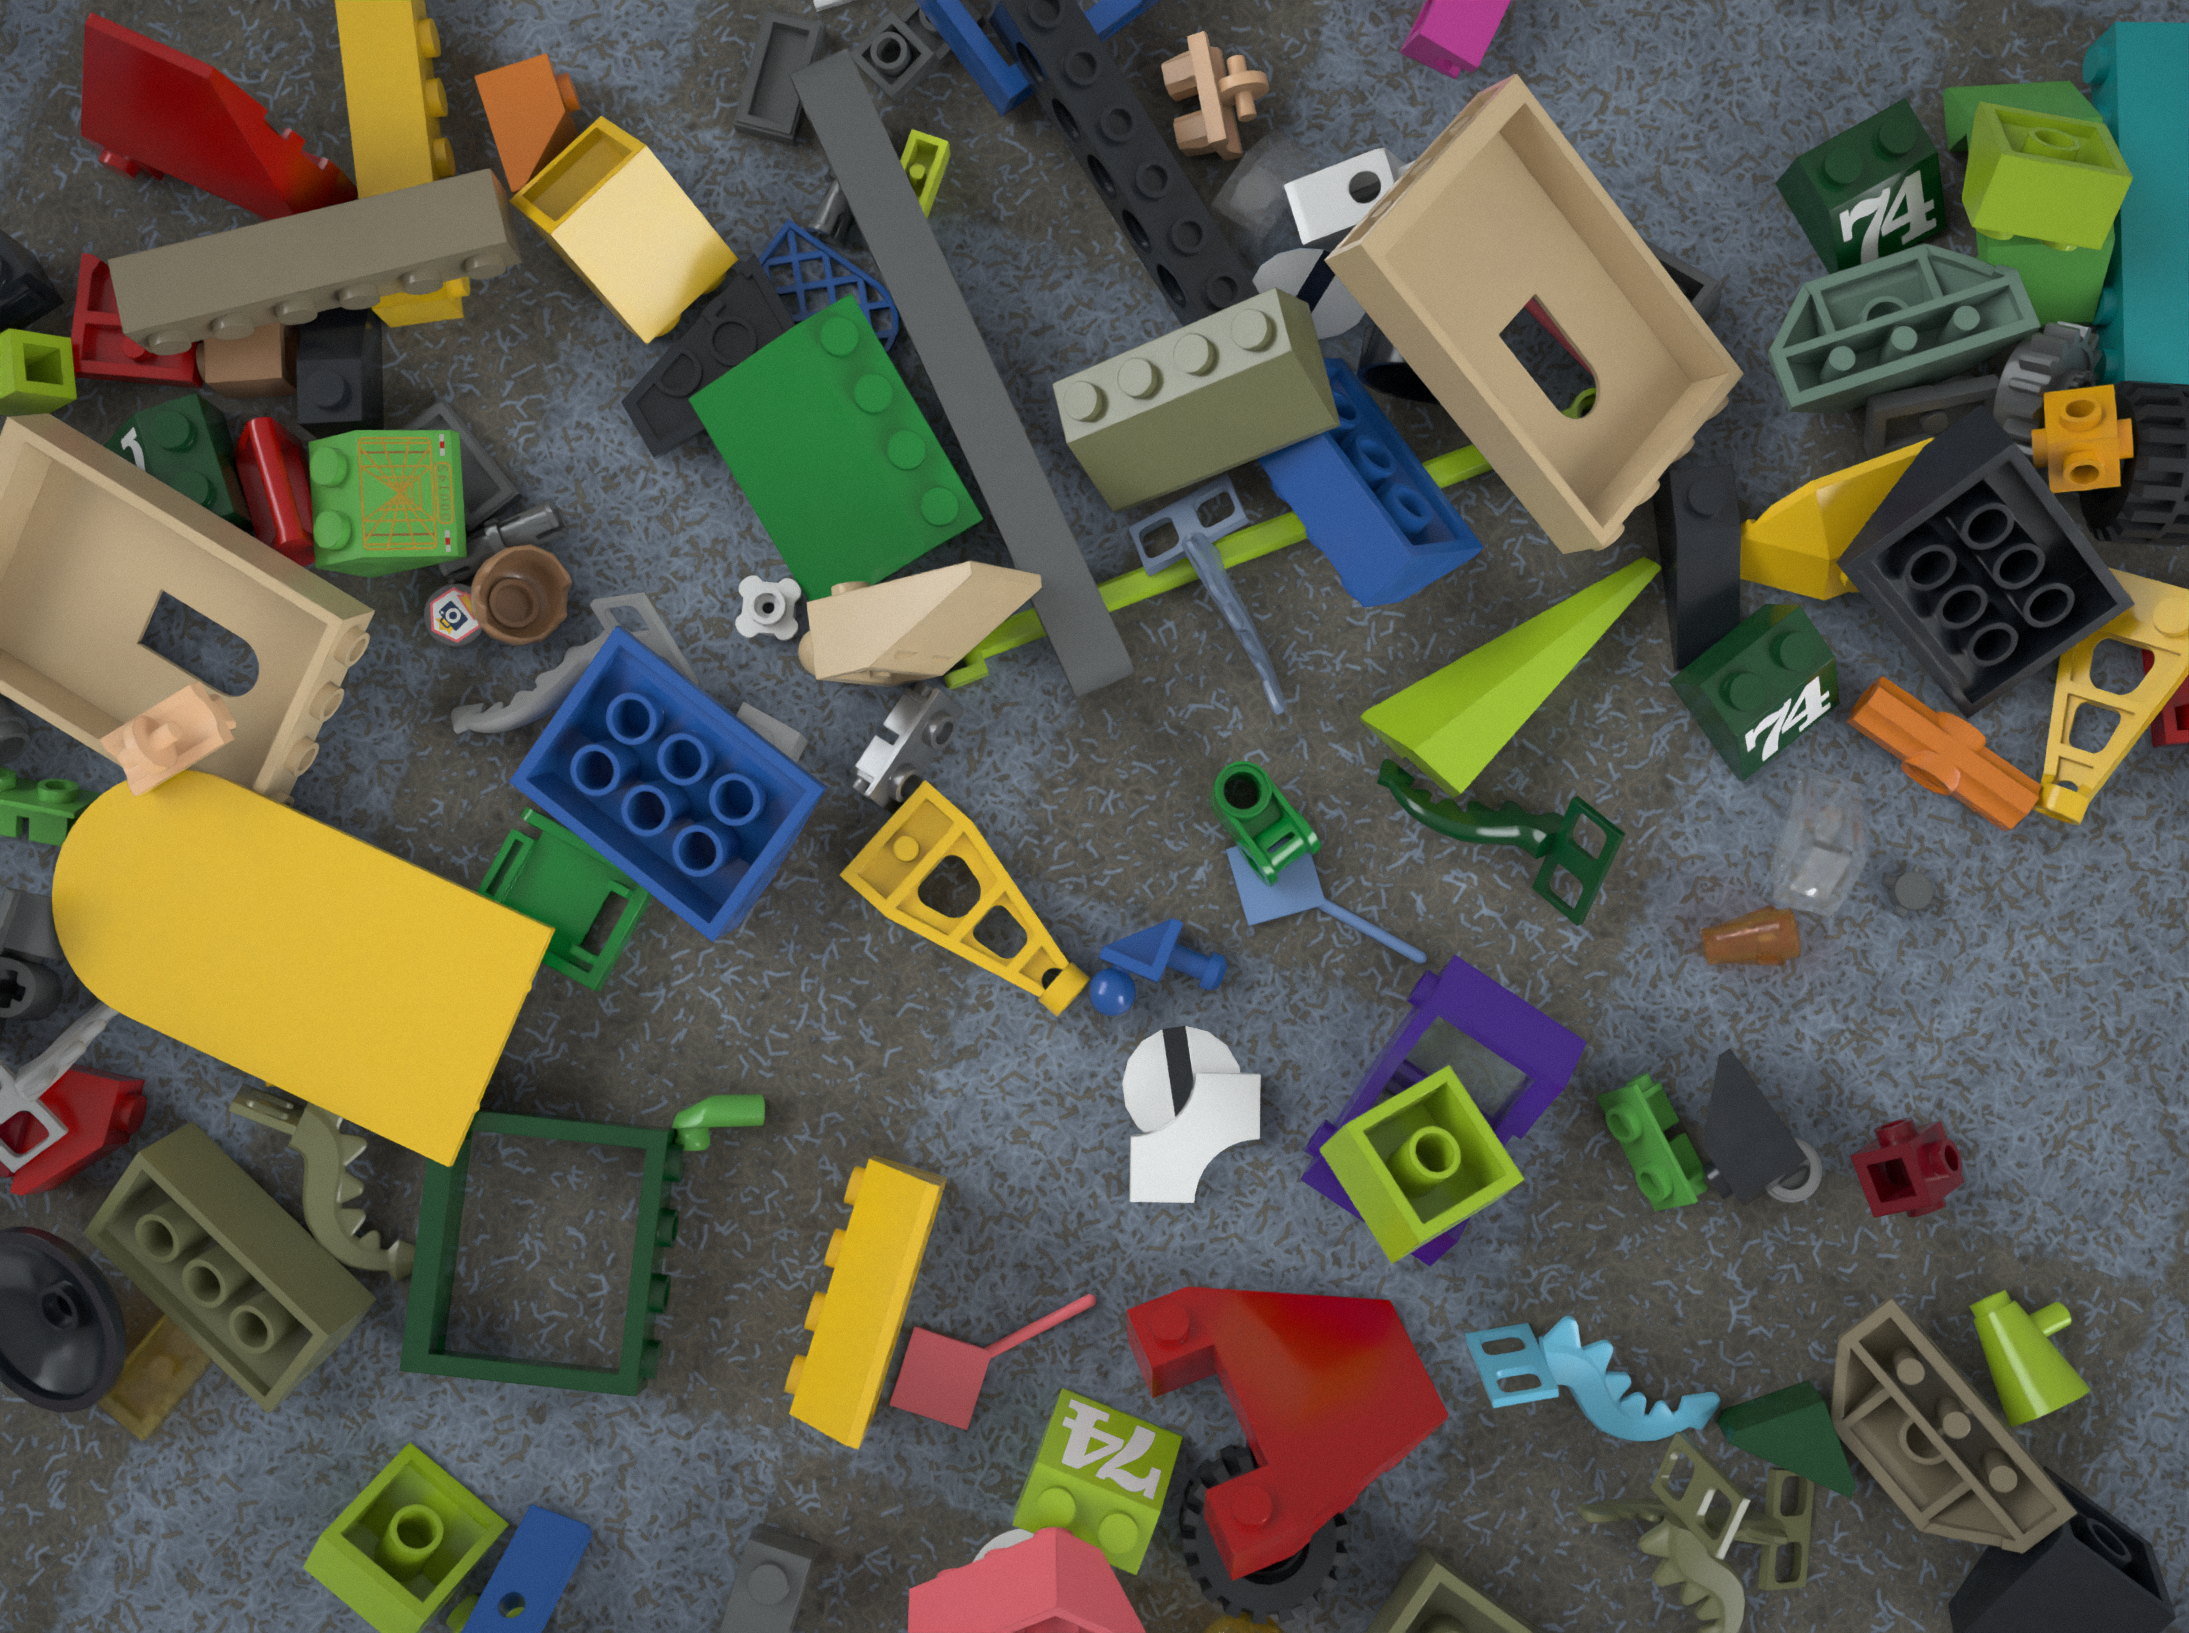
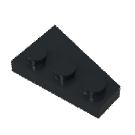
M755 253L740 269V273L718 297L716 296L701 312L700 318L682 338L665 352L621 401L655 460L707 431L688 399L795 326Z

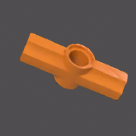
M1884 676L1876 678L1866 691L1862 693L1846 720V723L1902 761L1900 767L1908 777L1936 794L1953 796L2003 832L2012 830L2020 820L2029 814L2039 799L2038 795L2042 785L1985 747L1987 743L1985 736L1972 724L1953 714L1933 711Z

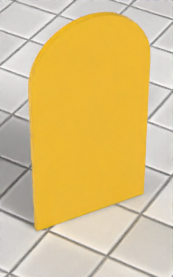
M184 769L148 792L135 797L128 787L127 780L110 788L92 802L77 819L62 843L52 886L54 924L66 959L83 984L110 1008L447 1167L454 1164L475 1113L480 1109L481 1099L527 993L532 989V982L556 929L233 780L213 773Z

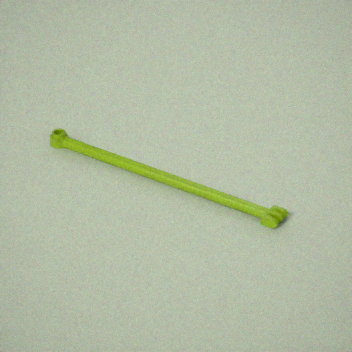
M1596 388L1582 391L1568 409L1560 412L1569 418L1580 419L1583 410L1592 409L1596 399ZM1474 444L1421 463L1440 489L1493 470V467ZM1291 511L1224 536L1212 543L1220 551L1224 567L1227 569L1308 539L1305 531L1306 527L1296 513ZM1185 557L1150 577L1144 567L1098 583L1096 586L1108 612H1112L1200 578L1193 569L1188 557ZM1034 608L1009 616L962 658L966 667L952 671L944 676L947 688L949 690L989 676L990 674L984 659L1045 637V631Z

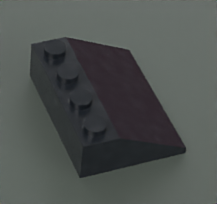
M1982 404L1923 447L1836 562L1966 719H1969L2135 605L2015 441Z

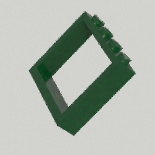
M480 1107L475 1113L452 1166L447 1167L427 1157L399 1371L635 1397L648 1387V1379L657 1380L659 1359L663 1356V1341L653 1339L656 1313L665 1314L671 1290V1275L661 1273L664 1248L674 1247L679 1224L678 1209L669 1208L672 1182H682L686 1162H683L685 1145L675 1143L677 1128ZM473 1130L646 1149L619 1369L445 1350Z

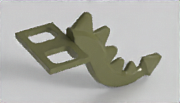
M243 1083L228 1111L292 1135L288 1147L298 1151L304 1158L302 1203L305 1222L317 1243L335 1259L350 1267L367 1271H387L395 1281L411 1274L416 1245L399 1238L388 1250L381 1249V1234L378 1230H371L363 1237H357L355 1233L365 1222L366 1212L361 1208L342 1206V1203L363 1193L364 1183L362 1180L346 1171L349 1163L366 1149L367 1141L365 1137L342 1133L339 1127L343 1118L313 1103L308 1102L306 1107H303Z
M1676 1431L1651 1486V1490L1674 1514H1666L1663 1522L1642 1535L1638 1540V1547L1645 1553L1664 1557L1652 1576V1580L1657 1586L1662 1587L1682 1582L1679 1599L1682 1603L1691 1605L1702 1599L1694 1611L1695 1615L1699 1620L1714 1619V1621L1700 1627L1697 1633H1738L1744 1616L1745 1594L1740 1576L1724 1560V1556L1751 1500L1685 1433ZM1681 1452L1694 1465V1474L1682 1499L1669 1486V1476ZM1717 1489L1731 1502V1513L1719 1538L1705 1525L1704 1520L1706 1511Z
M1768 1468L1765 1512L1747 1508L1732 1539L1762 1544L1758 1588L1765 1591L1806 1587L1814 1482L1784 1468ZM1788 1476H1798L1799 1495L1797 1508L1793 1513L1781 1514L1782 1483ZM1609 1499L1594 1504H1580L1577 1509L1579 1515L1589 1524L1616 1522L1619 1518L1661 1523L1666 1514H1674L1662 1500ZM1708 1507L1704 1518L1705 1525L1708 1526L1715 1536H1720L1731 1510ZM1793 1542L1792 1573L1787 1579L1775 1580L1777 1548L1779 1545Z

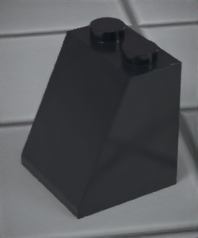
M2046 1466L2043 1467L2044 1471L2074 1507L2077 1514L2024 1553L2004 1550L2000 1546L1989 1545L1948 1604L1953 1633H2161L2176 1619L2152 1544Z

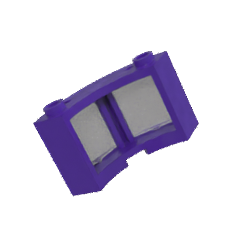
M1454 955L1438 975L1430 969L1424 972L1407 998V1002L1412 1004L1413 1007L1378 1054L1334 1123L1332 1124L1324 1119L1313 1133L1304 1149V1152L1313 1158L1300 1180L1365 1223L1319 1150L1345 1124L1450 1065L1502 1146L1505 1147L1513 1135L1522 1139L1545 1109L1566 1088L1587 1042L1457 955ZM1471 1217L1410 1254L1431 1267L1459 1241Z

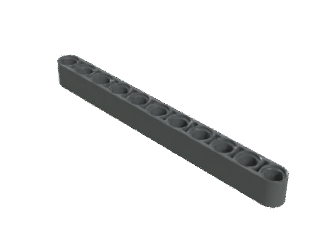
M845 48L790 73V79L1015 569L1040 574L1042 588L1029 599L1075 698L1079 699L1135 673L1125 646L851 54Z

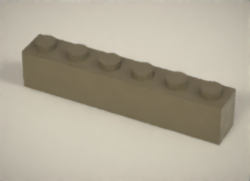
M490 168L108 259L123 334L148 352L157 355L179 354L189 350L192 342L213 337L221 340L245 338L254 333V327L275 322L285 325L304 324L314 320L317 317V312L337 307L348 310L370 308L380 302V297L400 292L412 295L432 293L442 288L443 282L466 276L475 280L494 278L503 274L506 271V267L523 263L506 190Z

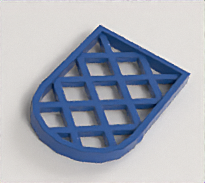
M788 219L762 255L758 257V260L770 281L769 267L792 264L795 284L775 287V290L779 296L797 293L800 314L790 315L795 324L800 323L819 312H807L804 292L827 288L831 305L837 302L835 287L857 283L861 302L858 305L871 328L870 311L890 308L892 313V329L874 332L878 340L888 339L883 348L887 355H889L899 336V315L888 291L873 276L859 269ZM795 234L817 250L798 253ZM788 236L791 255L771 258ZM822 259L826 279L803 283L800 262ZM830 259L853 275L833 278ZM865 283L875 289L885 300L868 303Z

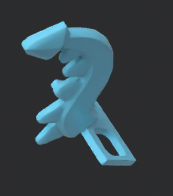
M1571 1316L1563 1317L1545 1336H1540L1539 1345L1529 1323L1465 1333L1467 1346L1493 1408L1559 1397L1557 1385H1565L1569 1388L1582 1413L1598 1430L1618 1439L1639 1442L1655 1441L1674 1435L1676 1431L1681 1432L1688 1427L1702 1430L1721 1403L1717 1393L1705 1392L1682 1396L1676 1411L1671 1412L1666 1402L1660 1400L1654 1404L1649 1414H1644L1647 1401L1643 1393L1635 1392L1621 1398L1631 1385V1378L1628 1373L1606 1371L1613 1353V1346L1610 1341L1605 1339L1581 1346L1578 1324L1575 1318ZM1514 1337L1522 1340L1525 1349L1498 1355H1488L1484 1352L1481 1344ZM1523 1374H1534L1538 1376L1542 1384L1538 1388L1503 1392L1500 1390L1497 1380Z

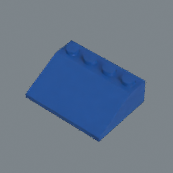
M621 625L615 626L509 780L512 785L711 942L739 926L775 876L827 788L822 782Z

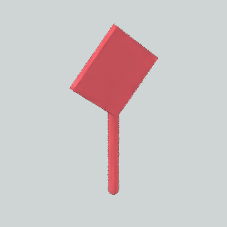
M1087 1294L984 1348L914 1326L889 1405L968 1430L990 1359L1093 1307L1096 1304V1297L1092 1294Z

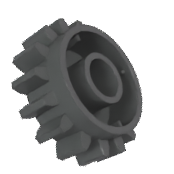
M2058 321L2057 324L2048 322L2043 333L2035 332L2018 344L2003 370L1995 396L1993 418L2015 441L2030 462H2033L2031 429L2045 428L2043 393L2095 387L2099 381L2100 374L2094 373V367L2102 356L2101 351L2094 350L2099 336L2091 333L2090 327Z

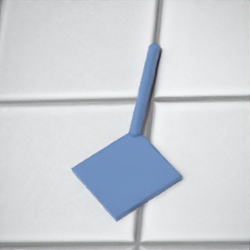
M1284 838L1269 849L1268 852L1273 853L1287 843L1289 839ZM1237 846L1226 849L1248 927L1318 908L1418 964L1426 962L1427 955L1421 950L1325 898L1312 855L1305 853L1278 873V882L1268 887L1253 872Z

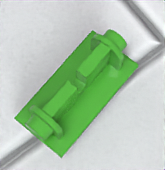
M0 767V835L14 838L22 835L23 817L29 818V841L61 847L80 815L103 793L79 789L77 782L68 779L36 781L17 777L15 770Z
M1645 1072L1625 1082L1626 1087L1597 1095L1596 1098L1606 1115L1607 1126L1612 1135L1620 1142L1636 1173L1637 1184L1642 1193L1649 1198L1654 1210L1659 1211L1696 1203L1698 1201L1696 1196L1708 1189L1704 1180L1707 1175L1701 1168L1703 1165L1686 1133L1678 1134L1668 1141L1663 1133L1664 1130L1679 1122V1119L1663 1090L1661 1082H1653L1649 1073Z

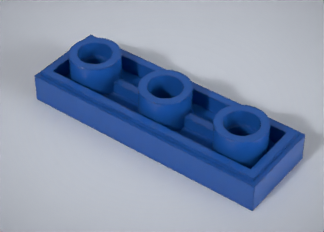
M531 1504L461 1633H542L593 1536L590 1526ZM524 1608L518 1616L506 1618L513 1609Z

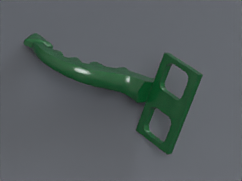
M1385 759L1381 763L1377 783L1389 788L1402 808L1423 825L1440 834L1463 842L1517 846L1529 853L1535 860L1546 855L1532 889L1576 926L1584 923L1624 839L1625 833L1582 798L1577 796L1571 799L1564 817L1556 812L1541 815L1530 814L1519 804L1509 800L1505 801L1499 811H1494L1479 801L1472 800L1468 802L1466 812H1463L1452 799L1445 798L1435 804L1430 802L1432 796L1430 791L1412 789L1410 786L1415 778L1394 761ZM1581 813L1602 828L1606 834V842L1598 859L1594 858L1573 839V830ZM1558 864L1562 865L1582 883L1583 891L1575 908H1572L1557 896L1550 887L1551 878Z

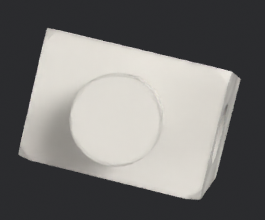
M1378 148L1285 184L1284 187L1302 244L1307 248L1325 249L1332 252L1415 161L1405 164L1386 148Z

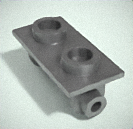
M920 680L913 690L906 687L903 692L904 694L883 723L887 729L899 735L894 745L875 735L857 764L851 770L855 777L849 786L866 798L872 799L892 815L921 785L922 776L938 752L951 742L957 730V723L965 713L940 689L936 687L933 689Z

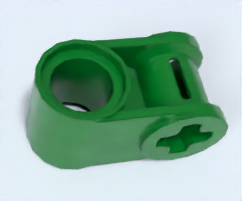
M1237 761L1226 766L1218 774L1209 795L1210 807L1214 815L1235 841L1247 864L1266 886L1271 887L1278 882L1277 874L1305 853L1315 855L1321 850V844L1307 821L1288 803L1267 773L1259 765L1249 761ZM1232 780L1248 782L1256 792L1257 802L1255 806L1249 809H1238L1231 806L1224 796V785ZM1284 838L1289 839L1287 843L1273 853L1268 852L1269 849Z

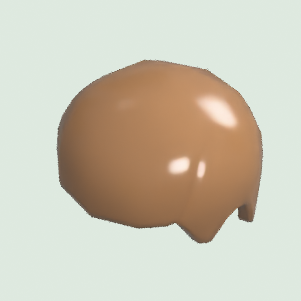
M531 544L507 547L485 560L476 572L471 586V607L474 619L479 622V627L491 639L515 647L542 642L567 618L568 591L572 585L570 574L554 553Z

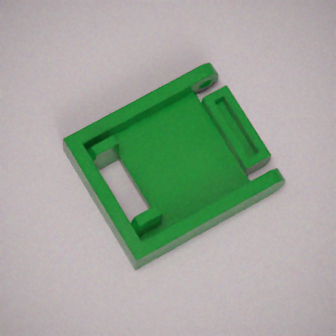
M526 806L520 818L532 827L543 830L541 836L537 841L523 832L512 828L476 892L556 928L541 962L593 991H600L653 895L571 830ZM613 891L630 901L601 953L598 954L583 946V943Z

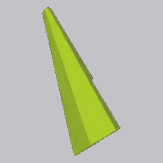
M1641 557L1371 707L1358 719L1402 759L1406 756L1454 799L1462 794L1662 567L1650 559Z

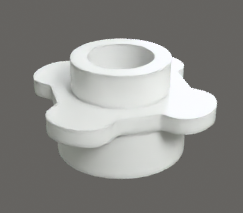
M754 575L743 579L739 585V593L743 597L742 613L735 621L736 628L740 634L747 638H753L757 634L776 636L781 641L793 638L799 628L795 620V603L802 595L799 585L790 578H785L779 583L763 582L758 576ZM773 603L774 611L770 614L764 613V604Z

